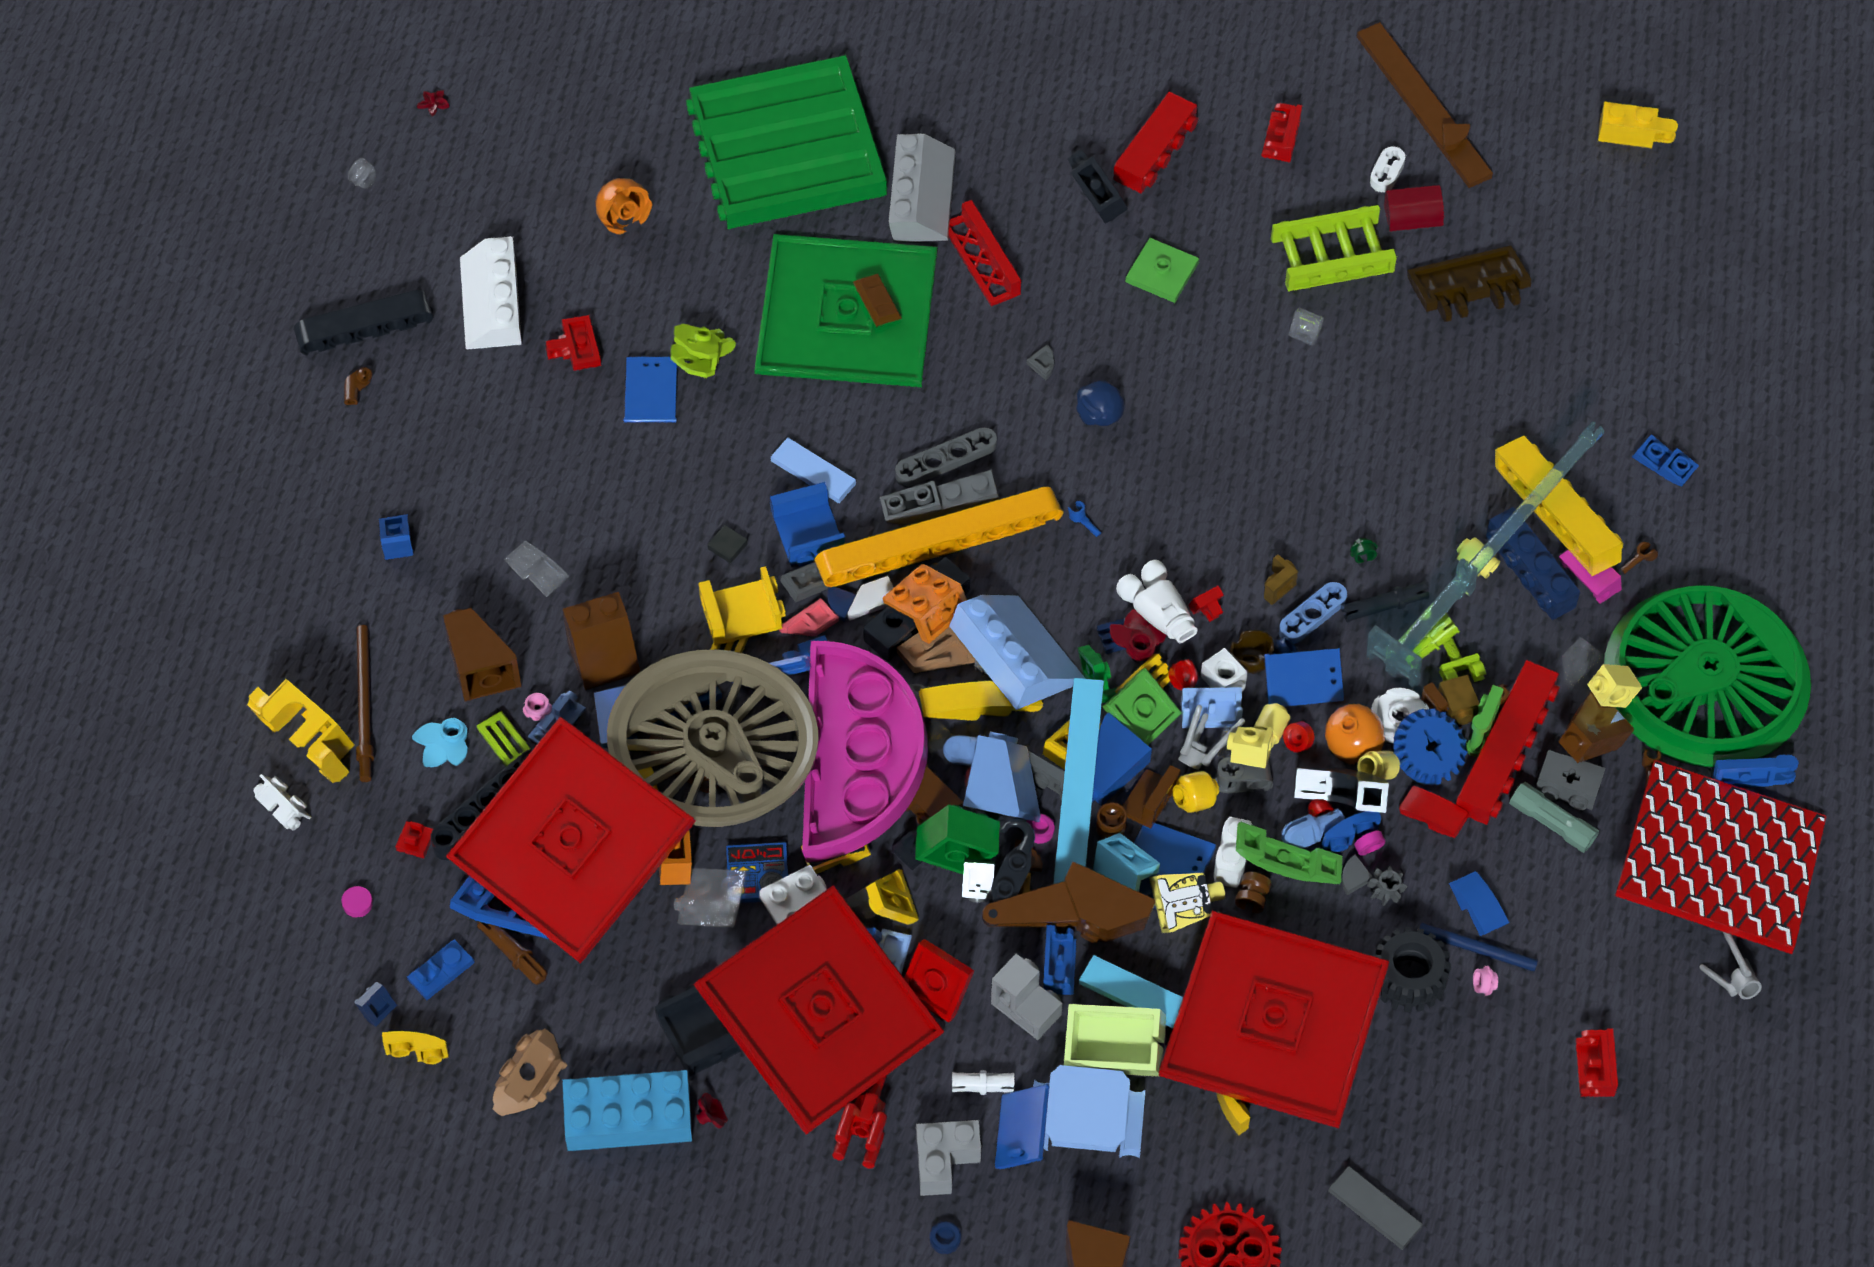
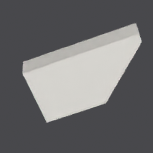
M888 576L861 585L848 611L849 621L885 608L886 604L883 601V597L894 588Z

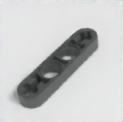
M979 428L903 459L896 465V480L903 486H913L994 452L997 446L996 433L989 428ZM983 437L985 440H989V444L979 443L980 438ZM955 448H963L967 453L963 457H955L951 451ZM936 458L941 461V464L938 467L932 468L927 466L926 461ZM908 469L909 472L913 471V475L908 476L907 474H903V470Z

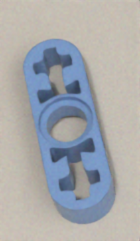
M1330 582L1324 585L1282 619L1279 627L1280 637L1285 636L1289 638L1293 644L1302 641L1339 611L1341 605L1346 603V588L1337 582ZM1329 592L1333 595L1338 593V600L1336 598H1332L1327 602L1326 607L1324 603L1328 600ZM1314 608L1320 611L1321 616L1311 619L1306 616L1305 611ZM1299 619H1301L1302 623L1298 626L1297 633L1294 631L1288 633V626L1291 628L1299 624Z

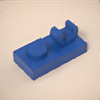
M454 939L407 976V979L428 1000L472 966L474 959Z

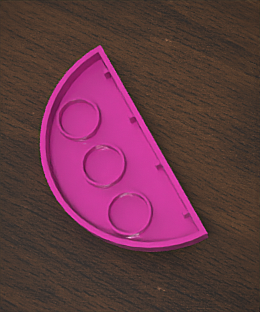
M811 641L810 649L811 669L809 673L808 701L812 706L818 726V747L815 762L805 780L802 852L806 862L823 861L853 852L875 840L888 830L903 815L915 797L924 776L928 755L925 722L917 699L904 678L891 665L869 651L856 646L830 641Z

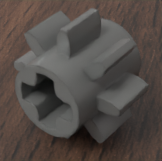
M1391 866L1383 873L1377 868L1373 873L1375 879H1370L1367 884L1368 887L1373 888L1371 899L1378 898L1382 900L1383 906L1390 899L1398 903L1401 898L1399 893H1403L1407 888V885L1401 884L1403 873L1398 874L1392 870Z

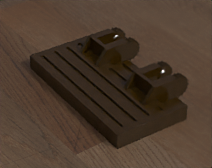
M1511 245L1407 270L1409 282L1426 312L1438 309L1444 322L1452 320L1450 304H1454L1461 318L1468 317V307L1462 295H1464L1467 302L1490 297L1495 308L1502 309L1504 308V297L1501 292L1504 291L1513 305L1520 304V294L1514 282H1516L1520 290L1531 287V277Z

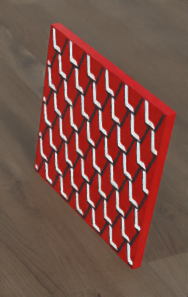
M1654 760L1615 896L1792 954L1795 949L1827 816Z

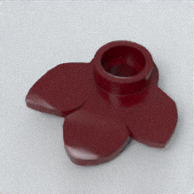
M1135 609L1128 613L1123 625H1110L1112 640L1117 645L1126 648L1127 654L1132 659L1138 661L1148 660L1154 654L1155 647L1163 643L1167 636L1150 623L1148 624L1145 618ZM1142 646L1145 650H1139L1135 647Z

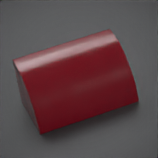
M1440 185L1386 190L1384 209L1389 231L1444 226V206Z

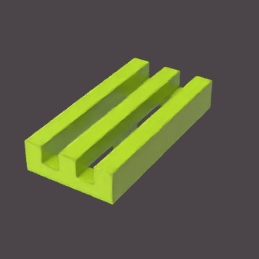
M500 711L478 724L477 729L507 767L522 753L519 754L496 725L497 721H501L523 752L531 748L505 714ZM487 727H491V729L494 731V733L497 735V737L501 740V742L504 744V746L507 748V750L514 758L509 759V757L506 755V753L503 751V749L500 747L497 741L487 730Z

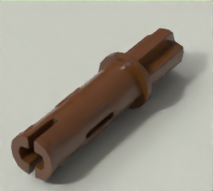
M483 922L477 924V928L513 962L512 966L514 969L519 968L535 985H539L546 980L548 973L532 957L533 952L522 947L505 928L491 924L487 925Z

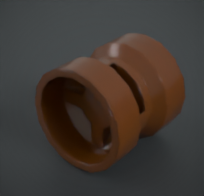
M1106 803L1098 810L1096 830L1102 839L1118 833L1125 834L1127 813L1123 806L1117 803Z
M1257 872L1244 873L1240 883L1242 890L1237 893L1235 899L1236 906L1245 910L1246 903L1249 902L1254 904L1252 912H1263L1266 904L1264 896L1269 893L1272 884L1271 880Z

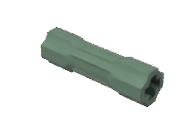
M1526 782L1520 784L1510 799V805L1525 815L1535 818L1583 853L1589 849L1599 834V830L1581 818L1571 815Z

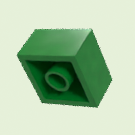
M948 804L917 827L915 859L964 874L965 859L989 861L999 854L1000 821L988 818L987 815L964 810L958 805Z

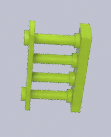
M1379 205L1363 206L1354 210L1273 224L1271 241L1272 243L1283 241L1291 268H1287L1285 279L1288 292L1394 272L1397 259L1394 249H1381L1373 226L1378 224ZM1362 227L1371 253L1355 255L1347 230ZM1336 232L1344 258L1329 260L1320 234ZM1310 237L1318 263L1302 265L1294 239Z

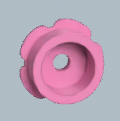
M542 693L530 694L526 698L525 706L523 707L524 715L528 718L531 717L534 721H540L545 715L550 714L552 710L549 699Z
M1484 966L1483 969L1475 970L1473 975L1475 992L1485 993V996L1492 994L1493 990L1497 989L1498 975L1491 970L1490 966Z

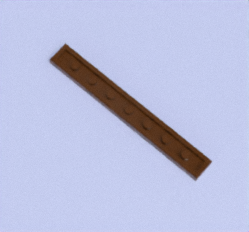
M1379 22L1358 31V40L1467 187L1471 188L1491 179L1493 176L1492 171L1468 139L1454 150H1443L1442 126L1443 124L1456 123L1382 24Z

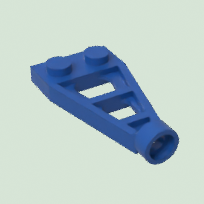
M470 876L450 900L451 909L473 920L549 939L530 923L518 918L520 915L515 911L502 912L491 909L488 904L494 898V895Z

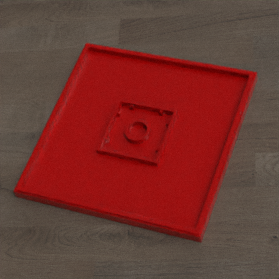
M560 716L446 857L581 964L696 820Z
M834 885L693 984L806 1135L944 1033V1030Z
M1212 911L1159 1070V1076L1339 1129L1390 961Z

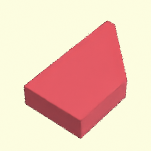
M820 598L784 622L782 629L779 631L785 634L817 636L837 623L839 617Z

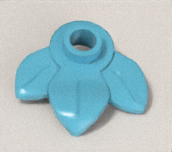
M456 718L446 719L442 724L427 723L412 735V740L426 746L423 753V764L425 767H436L447 760L451 764L458 766L464 761L468 753L465 743L468 735L467 727ZM452 730L458 732L455 736H448V733Z

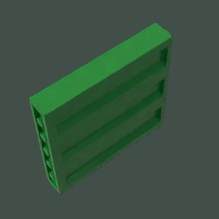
M846 55L689 88L690 99L686 100L689 116L694 115L695 120H692L694 135L701 137V141H698L700 155L707 158L708 162L704 163L708 179L713 178L714 183L711 184L712 196L714 200L719 199L720 205H717L720 221L726 222L727 229L887 196L886 178Z

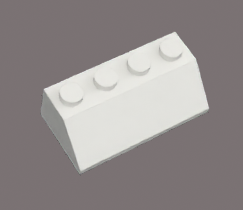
M513 236L484 239L460 257L466 349L522 345Z

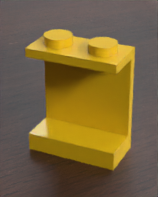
M766 566L760 568L761 580L714 592L710 580L698 583L701 604L714 646L782 629L781 617L786 616L782 600H776L775 593H778L777 583L774 576L769 577Z

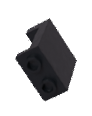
M693 984L685 992L676 996H667L655 1006L656 1019L684 1069L687 1070L689 1077L743 1051Z

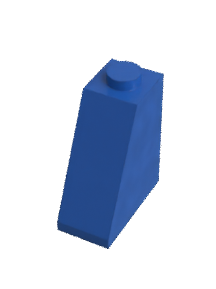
M1110 713L1105 715L1099 729L1092 802L1096 801L1101 806L1151 762L1152 749Z

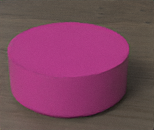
M1040 814V822L1026 820L1034 829V843H1046L1054 835V822L1045 814Z
M1374 831L1358 839L1354 846L1359 855L1364 856L1383 847L1386 840L1381 831Z
M360 886L351 887L346 890L341 899L345 913L351 917L365 916L373 906L370 892Z

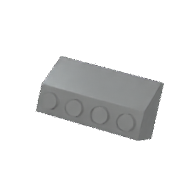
M926 134L897 135L889 213V226L894 241L948 240L956 151L954 148Z

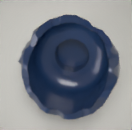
M1097 381L1078 390L1076 409L1084 424L1109 426L1114 422H1118L1123 416L1125 402L1118 388H1115L1107 381Z

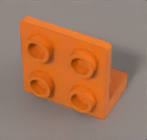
M925 564L917 567L883 597L885 604L914 620L921 640L928 644L949 627L957 605L967 601L960 583Z

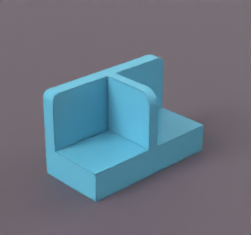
M1121 833L1097 842L1093 867L1095 872L1138 892L1141 880L1159 873L1160 863Z

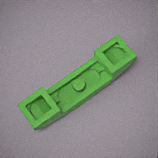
M1244 822L1238 823L1236 851L1249 862L1270 872L1301 881L1341 883L1343 856L1318 847L1313 851H1308L1266 837L1265 829Z

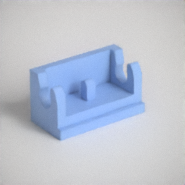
M1183 688L1181 697L1182 728L1190 727L1197 705L1202 706L1198 724L1203 714H1208L1204 728H1232L1242 718V688Z

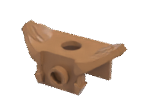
M536 1030L529 1035L525 1034L515 1047L517 1051L513 1058L508 1059L500 1069L499 1074L501 1076L495 1084L496 1088L493 1093V1110L499 1115L504 1116L535 1107L539 1101L543 1102L547 1099L546 1092H551L560 1080L558 1073L561 1069H565L568 1064L561 1059L555 1037L548 1030ZM523 1063H530L534 1067L535 1076L532 1080H524L521 1077L519 1070Z

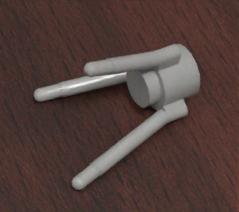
M1197 705L1178 760L1197 770L1200 769L1202 764L1208 767L1212 758L1227 743L1229 733H1236L1238 726L1241 727L1245 723V719L1241 718L1206 754L1207 747L1198 741L1208 719V714L1204 713L1198 724L1202 706Z
M1723 932L1740 968L1732 973L1731 983L1704 964H1701L1699 968L1723 986L1732 997L1738 994L1742 999H1751L1760 992L1762 988L1761 983L1756 978L1747 958L1743 959L1732 935Z

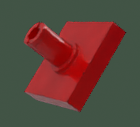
M923 939L918 943L904 979L928 1010L950 1022L957 1014L975 970L926 939Z

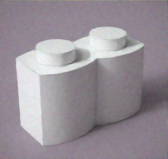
M1229 817L1224 823L1220 847L1216 854L1214 881L1222 882L1224 886L1237 888L1241 883L1246 859L1236 851L1237 825L1239 822L1250 825L1252 823L1248 820Z

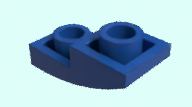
M1652 434L1632 456L1633 459L1681 487L1699 467L1697 463L1681 450L1676 448L1672 452Z
M1365 811L1339 822L1324 834L1321 844L1322 849H1331L1332 852L1344 851L1352 845L1355 834L1363 837L1368 833L1378 830L1381 822L1380 812Z
M1476 871L1449 883L1461 910H1468L1479 936L1509 923L1498 900Z

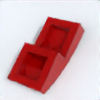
M1416 786L1411 788L1399 807L1401 814L1425 822L1429 829L1456 838L1469 817V813L1458 805Z

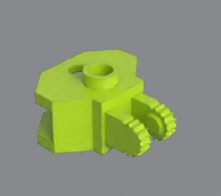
M680 324L674 326V342L676 344L671 345V360L688 374L707 378L715 375L719 357L731 353L736 346V342L730 337L725 339V334L720 329L709 330L705 326L699 328Z

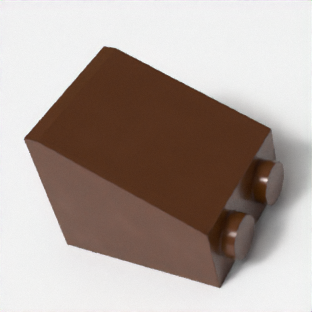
M619 592L562 609L567 643L585 690L640 673L628 615Z
M472 608L465 610L457 609L443 615L448 645L464 701L522 687L516 654Z
M1068 1220L1065 1244L1068 1267H1126L1130 1236Z

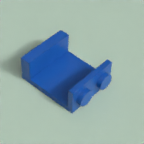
M825 482L770 496L771 513L790 566L796 564L806 566L812 563L820 552L845 544L844 533H839L828 503V490Z

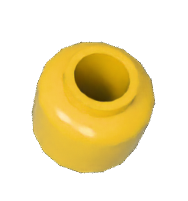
M1205 771L1182 775L1173 787V798L1176 805L1187 813L1211 808L1219 794L1218 783Z

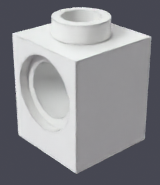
M1223 648L1202 663L1201 677L1211 688L1241 687L1243 692L1246 687L1247 671ZM1222 675H1228V676H1230L1231 678L1225 679V678H1222L1221 676H1222Z

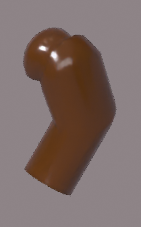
M362 367L345 379V405L358 404V392L370 383L373 376L369 368Z

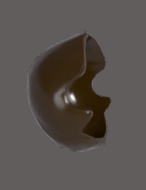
M1260 630L1243 631L1238 642H1232L1230 654L1241 664L1247 673H1259L1265 670L1264 655L1267 653L1270 655L1274 654V638L1267 632Z

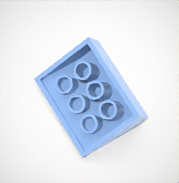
M979 595L957 605L949 627L1016 710L1073 687L1074 678L1086 679L1019 596Z

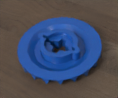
M1421 709L1409 714L1400 722L1394 736V753L1399 759L1400 768L1411 779L1425 785L1441 784L1443 777L1447 781L1451 780L1450 771L1454 774L1460 773L1457 766L1465 764L1464 760L1468 752L1465 746L1467 739L1462 734L1463 728L1458 727L1455 719L1447 716L1446 712H1439L1435 709ZM1428 740L1437 743V747L1434 749L1436 754L1433 750H1426L1425 746L1429 744Z

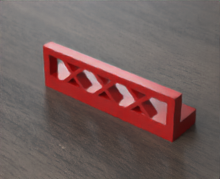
M972 200L962 203V215L950 219L948 237L990 306L992 307L1021 295V279ZM964 222L968 228L966 236L955 234L951 227ZM967 243L979 246L981 250L978 256L966 253L964 249ZM979 263L992 267L991 276L978 273ZM991 284L1003 286L1006 293L993 297L989 291Z

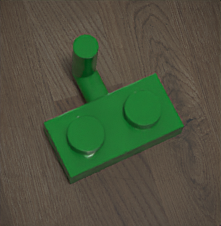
M1090 645L1078 647L1084 677L1086 679L1104 681L1102 703L1107 702L1116 694L1115 690L1118 688L1109 689L1107 679L1111 678V672L1107 661L1103 662L1100 653H1096Z

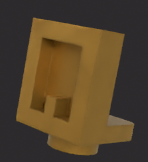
M1278 554L1273 558L1272 571L1274 574L1264 584V599L1271 605L1297 584L1298 571L1295 565L1289 560H1284Z

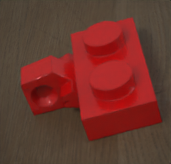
M589 315L562 319L564 334L558 336V339L545 342L548 359L563 357L564 360L570 359L573 371L601 366V359Z

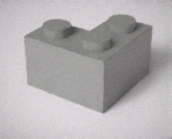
M1015 954L992 978L991 1004L1039 1040L1062 1015V1003L1056 993L1051 990L1046 991L1039 985L1040 972L1037 966L1031 960L1023 959Z
M979 1120L916 1124L920 1196L952 1194L951 1165L981 1163Z

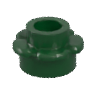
M1360 538L1350 548V555L1354 557L1357 563L1364 562L1359 556L1367 554V561H1372L1377 556V544L1370 539Z

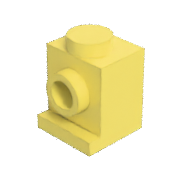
M1238 726L1236 733L1230 732L1227 741V750H1232L1230 762L1266 768L1271 753L1274 728L1268 727L1267 731H1261L1253 727L1244 728Z

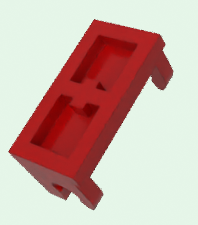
M1278 103L1275 105V110L1284 111L1286 114L1280 112L1271 113L1261 157L1291 162L1301 120L1302 105L1297 104V106Z
M1613 1029L1582 1031V1037L1575 1040L1580 1097H1614L1618 1087Z

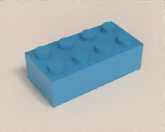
M687 1070L563 1080L565 1139L568 1151L692 1141Z

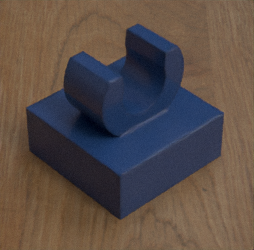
M378 982L368 987L366 992L354 1001L366 1020L375 1027L397 1006L385 987Z

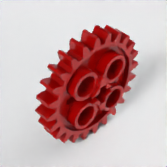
M1226 1202L1224 1210L1220 1211L1218 1206L1213 1204L1212 1214L1201 1209V1220L1192 1216L1190 1222L1192 1227H1184L1183 1234L1186 1237H1181L1179 1241V1246L1183 1249L1179 1250L1178 1258L1184 1260L1181 1262L1180 1267H1216L1221 1261L1220 1267H1280L1281 1260L1276 1257L1281 1256L1282 1249L1275 1246L1279 1242V1236H1270L1274 1226L1272 1224L1263 1226L1264 1215L1259 1216L1257 1219L1253 1217L1254 1208H1251L1247 1213H1243L1242 1204L1239 1203L1234 1211L1231 1210L1229 1202ZM1223 1228H1231L1236 1234L1226 1236L1221 1230ZM1244 1234L1249 1235V1237L1245 1238L1242 1242L1239 1243L1240 1238ZM1237 1245L1235 1255L1229 1253L1223 1260L1224 1251L1230 1252ZM1253 1248L1256 1249L1260 1253V1255L1251 1257L1247 1255L1244 1251L1246 1249ZM1209 1249L1214 1252L1215 1256L1207 1258L1202 1256L1200 1251Z

